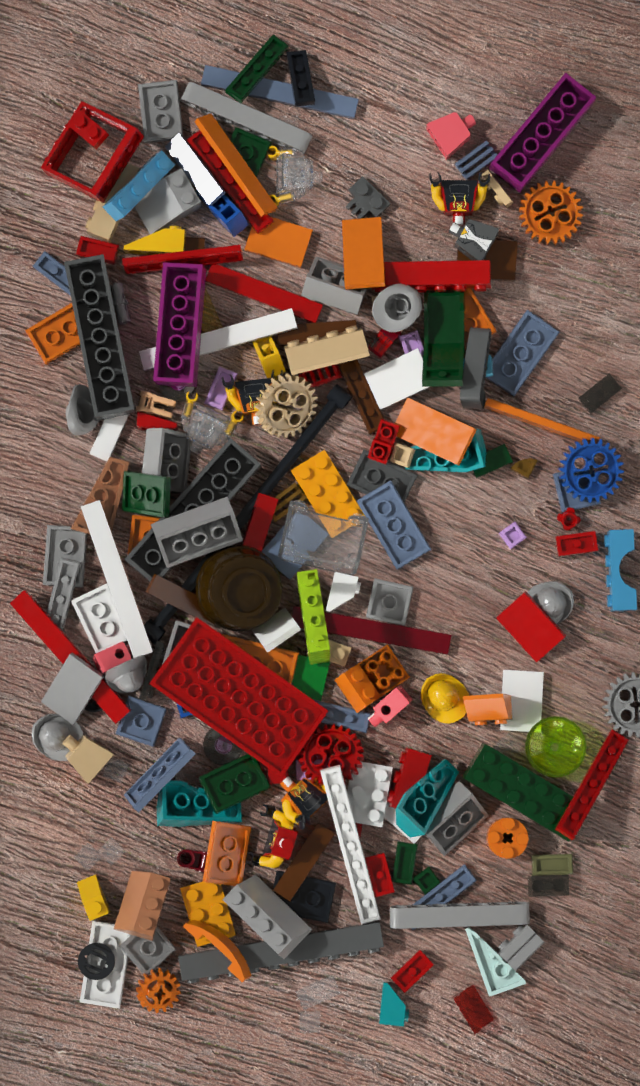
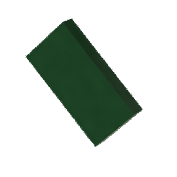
M503 444L486 452L485 467L473 470L476 479L513 463L506 445Z
M397 841L392 882L412 885L418 844Z

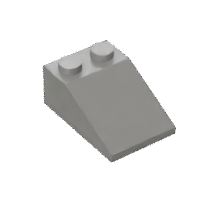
M182 168L161 179L135 206L149 234L160 231L202 208L201 201Z

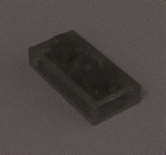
M609 373L580 396L578 400L592 414L622 388Z
M569 875L527 876L528 897L569 895Z

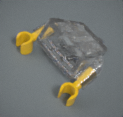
M275 146L269 147L270 151L276 152L274 155H268L269 159L277 160L276 194L280 195L279 197L269 195L271 199L275 198L276 206L279 205V202L285 204L302 198L307 194V191L313 188V183L322 182V172L313 171V161L307 159L299 150L295 148H281L278 150Z
M188 391L186 394L187 403H185L181 415L183 430L187 432L186 438L193 441L190 450L200 454L203 447L212 449L214 445L219 446L229 440L237 428V423L244 419V415H241L239 420H236L234 417L237 411H234L230 417L199 403H195L198 400L197 393L195 399H189L190 391Z

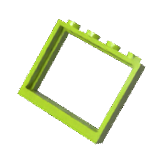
M314 569L297 572V587L309 663L312 665L330 662V646L318 571Z

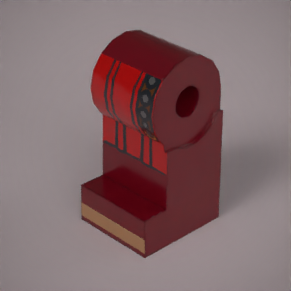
M381 329L369 345L368 350L381 359L404 330L388 332Z

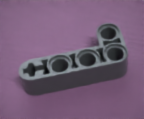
M470 328L463 369V386L460 389V401L463 408L484 409V384L491 344V329Z

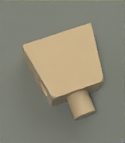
M69 735L62 743L70 750L65 757L88 784L114 755L108 748L85 735L78 741Z

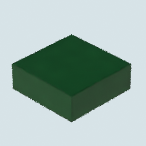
M429 866L413 878L425 895L441 883Z

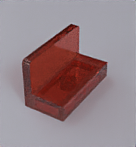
M474 985L453 996L454 1001L474 1034L481 1031L482 1027L494 1020Z

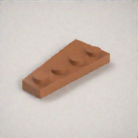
M113 457L108 458L84 505L100 500L111 533L123 490L124 471H127L129 466L128 461ZM81 509L71 530L90 534Z

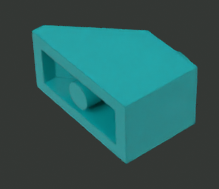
M383 981L379 1024L404 1027V1022L409 1020V1009H406V1004L387 981Z

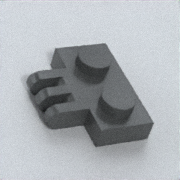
M363 176L348 190L354 198L347 204L346 208L349 210L355 205L356 207L351 213L356 215L359 211L362 212L358 215L357 219L364 218L369 212L374 217H379L390 206V202Z

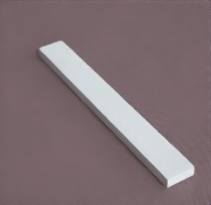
M292 308L201 334L199 356L297 329ZM156 347L139 351L144 371L154 369Z
M98 500L81 506L132 656L135 658L152 653L147 633L101 502Z
M336 765L321 769V776L361 925L380 920L379 910L341 767Z

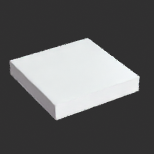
M286 608L274 614L264 624L252 629L267 652L301 630Z

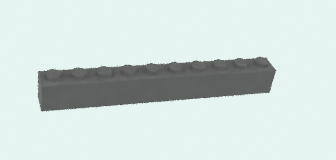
M378 921L309 933L285 959L280 957L265 941L236 945V947L244 956L250 972L256 973L260 972L259 968L262 967L274 970L280 968V964L287 963L288 967L300 965V961L308 960V963L319 962L320 958L327 956L328 960L340 958V954L348 953L349 957L360 955V951L368 950V953L379 952L380 948L384 947L380 922ZM219 949L178 956L182 981L187 980V984L199 982V978L207 977V980L219 979L221 974H227L228 977L235 976L227 969L232 962Z

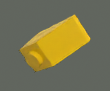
M272 336L252 341L267 378H271L273 369L275 376L280 375L281 370H283V373L286 372Z
M96 874L77 882L82 903L90 921L111 912Z

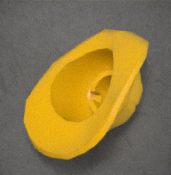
M445 673L432 675L425 680L420 697L424 708L432 718L439 722L450 724L460 720L466 714L463 696H469V693L459 680Z

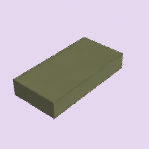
M572 854L531 855L533 876L573 874Z

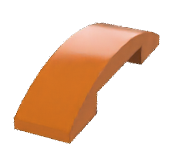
M191 920L183 925L197 940L206 937L232 962L227 969L241 982L251 977V972L244 956L226 935L218 929L196 920Z

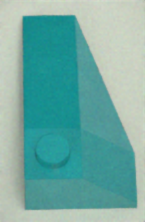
M481 429L476 430L459 466L418 446H413L411 448H414L415 452L410 467H405V469L470 472L485 467L486 447Z
M447 759L441 761L407 790L396 807V825L410 838L426 834L459 774V771Z
M170 780L159 791L157 826L212 825V821L232 824L242 822L241 803L215 814L203 788L190 786L183 781Z

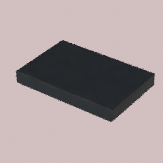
M277 870L273 889L285 872ZM306 877L290 902L276 892L274 893L299 917L328 923L336 883Z

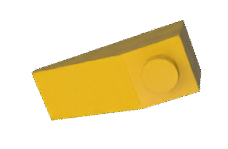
M170 226V229L164 228L124 245L125 254L141 255L181 252L185 249L186 232L182 227Z

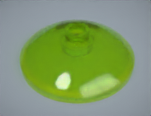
M553 716L540 720L530 729L525 742V752L529 763L539 773L548 777H564L573 773L582 764L586 754V740L583 732L574 722L564 717ZM553 743H556L558 745V749L556 751H553L551 749V745Z

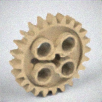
M286 373L285 378L278 375V381L271 378L272 384L265 383L267 389L265 391L260 390L263 394L262 397H256L260 404L255 405V408L260 411L256 412L255 415L259 417L258 422L262 425V428L269 434H274L278 438L281 435L287 438L289 433L294 437L296 430L302 433L301 427L307 428L306 422L313 421L310 416L316 414L313 408L318 406V404L313 402L318 398L313 394L315 389L311 387V383L306 381V379L296 374L291 376ZM275 401V402H278V403L283 404V405H285V406L282 407L281 405H279V404H274V403H272V402Z

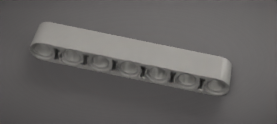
M193 82L188 83L181 98V102L206 114L211 113L217 119L301 155L305 154L312 139V135L302 129Z
M529 902L390 906V928L394 929L530 924Z

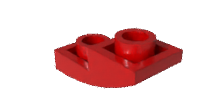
M382 418L367 458L387 464L401 425Z

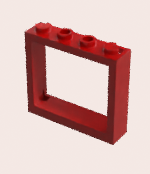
M81 101L77 109L74 110L69 122L64 126L60 137L54 142L53 148L44 159L45 161L41 169L48 176L104 203L144 135L138 128ZM80 110L88 117L91 116L125 133L92 189L57 172L79 136L68 124Z

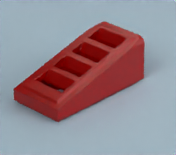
M337 364L332 365L335 376H331L328 366L298 374L299 377H303L306 381H308L306 375L310 374L313 382L311 387L313 389L342 378ZM323 368L325 369V372L328 377L326 379H324L321 372V369ZM317 371L320 381H316L313 372Z
M137 411V428L139 430H147L149 428L178 430V425L175 422Z

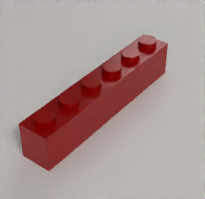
M490 260L384 262L385 286L372 287L371 289L380 293L393 284H405L418 292H426L427 289H434L436 292H445L446 289H454L457 292L474 289L475 291L482 292L486 291V288H491Z

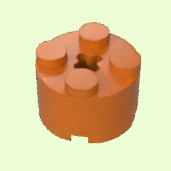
M509 817L495 820L489 826L486 835L489 849L495 855L505 859L515 858L522 854L529 840L525 826L520 821ZM504 833H511L512 836L510 837V839L512 841L510 843L507 841H502L504 839Z

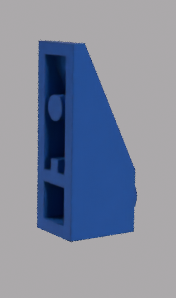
M195 190L199 199L233 237L249 225L242 212L225 195L211 206L208 205L199 191Z

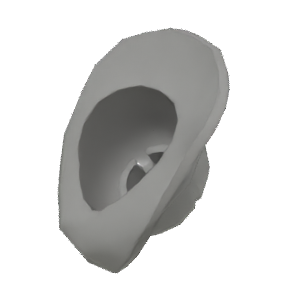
M393 284L378 294L373 302L372 314L377 325L388 332H399L408 328L418 318L422 310V300L418 291L405 284Z
M81 384L73 387L65 413L68 428L75 436L91 432L99 422V420L96 421L89 388Z
M548 581L540 583L527 591L556 625L564 621L572 612L574 605L573 593L566 585L560 582Z
M140 655L109 669L105 675L108 686L118 693L138 690L142 686L146 674V658Z
M56 713L41 717L32 727L33 744L38 751L52 760L67 761L65 756L70 750L62 744L69 735L73 736L77 741L83 736L82 728L77 722L72 725Z

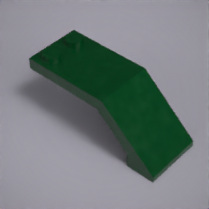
M446 290L445 292L426 291L424 292L422 387L463 386L465 349L464 292Z

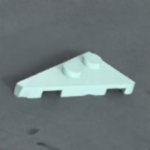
M471 927L465 928L489 997L526 984V981Z

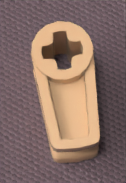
M140 391L139 395L141 398L135 411L172 420L173 413L155 408L154 405L160 404L167 406V408H174L177 403L176 401L150 392Z

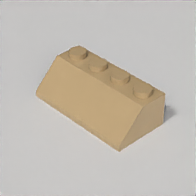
M357 325L345 328L346 331L338 333V330L327 332V336L319 337L318 335L307 337V341L299 342V340L287 342L288 345L284 346L291 375L370 356L362 328H357Z

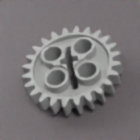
M631 672L630 678L627 674H623V680L617 677V684L610 683L612 690H605L609 697L603 698L604 701H607V705L602 706V708L608 709L604 716L611 717L607 722L608 724L615 723L613 730L621 728V735L627 731L628 737H631L634 732L636 738H639L640 707L636 708L638 723H635V708L631 707L630 704L634 702L633 687L636 688V703H640V673L636 677L635 673ZM622 690H626L629 693L627 701L620 699L619 694ZM623 710L630 712L631 718L629 721L622 720L621 713Z

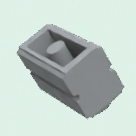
M527 924L524 926L519 925L512 932L514 936L510 940L506 938L498 946L500 949L498 954L515 971L545 943Z

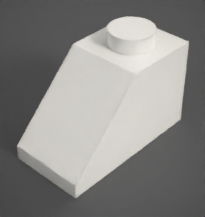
M339 572L334 573L326 612L331 613L353 599L355 594H359L361 582H358V577Z

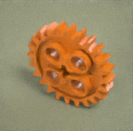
M545 181L544 187L537 183V190L531 187V194H524L527 200H521L520 202L525 207H520L518 210L524 213L519 216V220H524L521 227H527L525 234L533 233L531 236L532 240L537 236L539 237L538 243L540 244L544 239L546 245L549 244L550 240L556 245L558 239L564 243V236L571 239V232H577L575 226L581 225V222L577 219L583 217V214L578 213L583 209V206H577L581 199H574L576 192L570 194V186L563 189V182L558 187L555 181H553L552 186H549L548 182ZM557 196L560 198L561 203L554 204L550 198ZM534 204H539L542 206L543 210L541 212L534 211L532 206ZM564 205L567 206V208L557 210ZM548 210H550L551 212L555 211L553 216L551 214H546ZM566 214L569 217V221H560L559 215ZM544 216V217H542L540 220H537V221H535V219H534V218H536V217ZM548 222L551 228L544 230L540 224Z

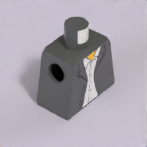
M468 219L464 227L454 222L448 233L458 237L455 248L473 261L484 260L498 235L499 229Z

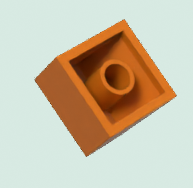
M511 695L463 696L468 721L475 722V726L487 725V721H495V724H507V720H512Z

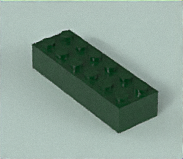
M482 743L462 778L569 842L571 839L555 830L573 796L489 745Z

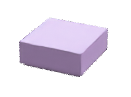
M513 522L498 533L509 549H512L527 538L516 522Z

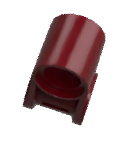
M183 849L177 855V862L181 867L204 872L207 851ZM187 852L192 856L190 863L184 864L181 862L180 856L182 853Z

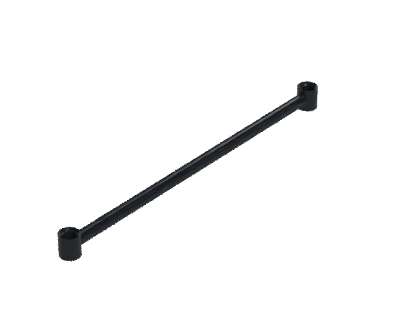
M338 384L328 393L326 398L329 401L237 515L236 521L240 531L250 520L258 493L269 496L338 408L343 410L353 396ZM216 551L206 554L183 583L182 588L190 592L195 589L199 571H201L202 565ZM168 603L154 621L150 618L144 624L148 639L154 645L163 637L166 632L163 629L164 626L178 610V608Z

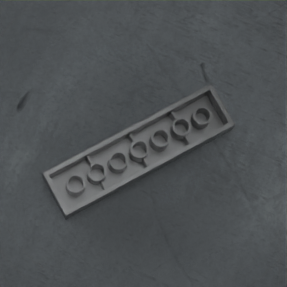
M104 255L66 261L64 265L95 419L98 421L134 414L135 408Z
M230 438L170 506L169 517L228 497L229 502H231L260 469L261 463ZM161 517L158 521L164 520L169 517ZM152 528L125 558V561L149 582L154 574L165 578L174 567L166 568Z

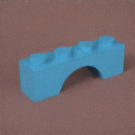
M162 150L154 154L141 167L136 176L114 194L103 208L115 221L122 219L175 164Z
M634 529L609 530L607 535H604V545L608 547V555H605V566L609 567V575H606V587H610V595H607V607L611 608V612L637 610L636 589L628 586L622 580L619 572L622 558L635 549Z

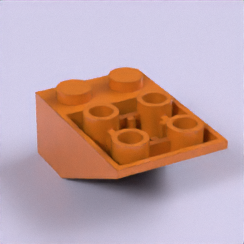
M387 644L335 679V682L356 713H358L409 679L410 676Z

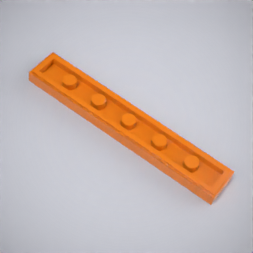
M210 113L197 118L195 124L260 216L275 212L278 207L214 116Z
M487 398L484 405L485 409L581 443L583 438L588 443L591 437L594 438L595 443L600 439V437L490 398Z

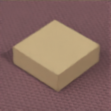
M395 442L389 461L409 468L415 449Z

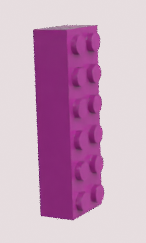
M565 73L491 162L489 169L521 193L592 107L596 96Z
M163 262L153 381L157 385L197 387L206 268L203 264Z

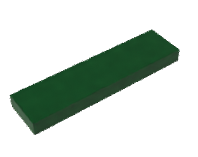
M272 35L226 88L225 93L239 103H242L288 50L289 45L275 35Z

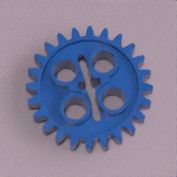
M591 437L588 443L583 438L581 445L575 441V448L568 446L569 454L563 452L566 459L559 460L564 464V467L558 468L559 471L563 472L558 477L565 479L561 485L563 487L569 486L566 490L567 493L574 491L572 495L574 499L580 495L579 499L581 502L584 501L585 497H587L588 503L592 502V498L599 502V496L606 500L607 492L612 495L614 494L612 487L619 488L616 481L623 480L618 476V474L624 473L623 470L619 469L623 462L617 461L621 455H614L613 453L616 451V448L608 449L610 446L608 442L602 446V439L595 443L594 438ZM602 453V462L595 463L594 456ZM577 458H583L584 464L580 468H576L574 465ZM604 465H608V468L606 469H598L592 471V475L588 472H584L574 476V472L589 470V466H592L593 468H599ZM601 473H607V480L600 483L598 476ZM582 477H587L588 484L585 487H579L578 482Z

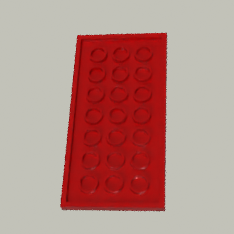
M197 617L149 683L280 777H283L328 712L327 709Z

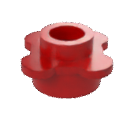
M568 507L564 513L557 515V520L563 524V529L567 531L581 521L580 517L574 513L575 510L572 507Z

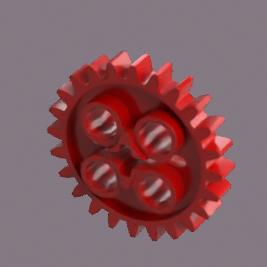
M325 724L322 731L317 727V733L311 735V738L302 748L303 751H300L298 754L300 757L298 760L299 764L302 765L300 768L302 772H306L305 776L307 779L311 777L313 784L318 780L319 787H321L324 783L320 770L327 768V765L328 768L340 765L342 766L341 771L346 785L345 779L348 778L352 781L351 774L358 775L357 768H362L360 761L364 760V756L361 754L364 750L361 747L360 739L356 740V733L351 735L349 728L344 732L343 725L336 729L335 724H333L331 729H328ZM329 742V745L321 746L322 743ZM344 747L349 748L346 752H340V749ZM316 760H323L320 764H314Z

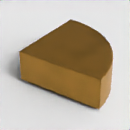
M532 458L522 459L516 462L510 470L528 479L538 460Z

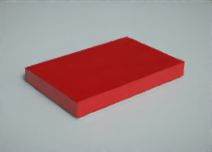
M526 591L496 617L536 663L566 637V634Z

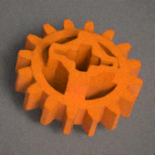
M159 968L158 972L155 973L151 969V975L143 974L144 981L138 980L141 987H136V991L139 993L136 995L137 999L140 1001L141 1006L146 1007L149 1012L153 1008L156 1013L161 1008L166 1012L167 1006L173 1008L172 1002L179 1001L176 995L181 994L178 988L180 983L174 974L171 975L169 970L163 973L162 969ZM164 980L168 981L171 984V986H169V984H165Z

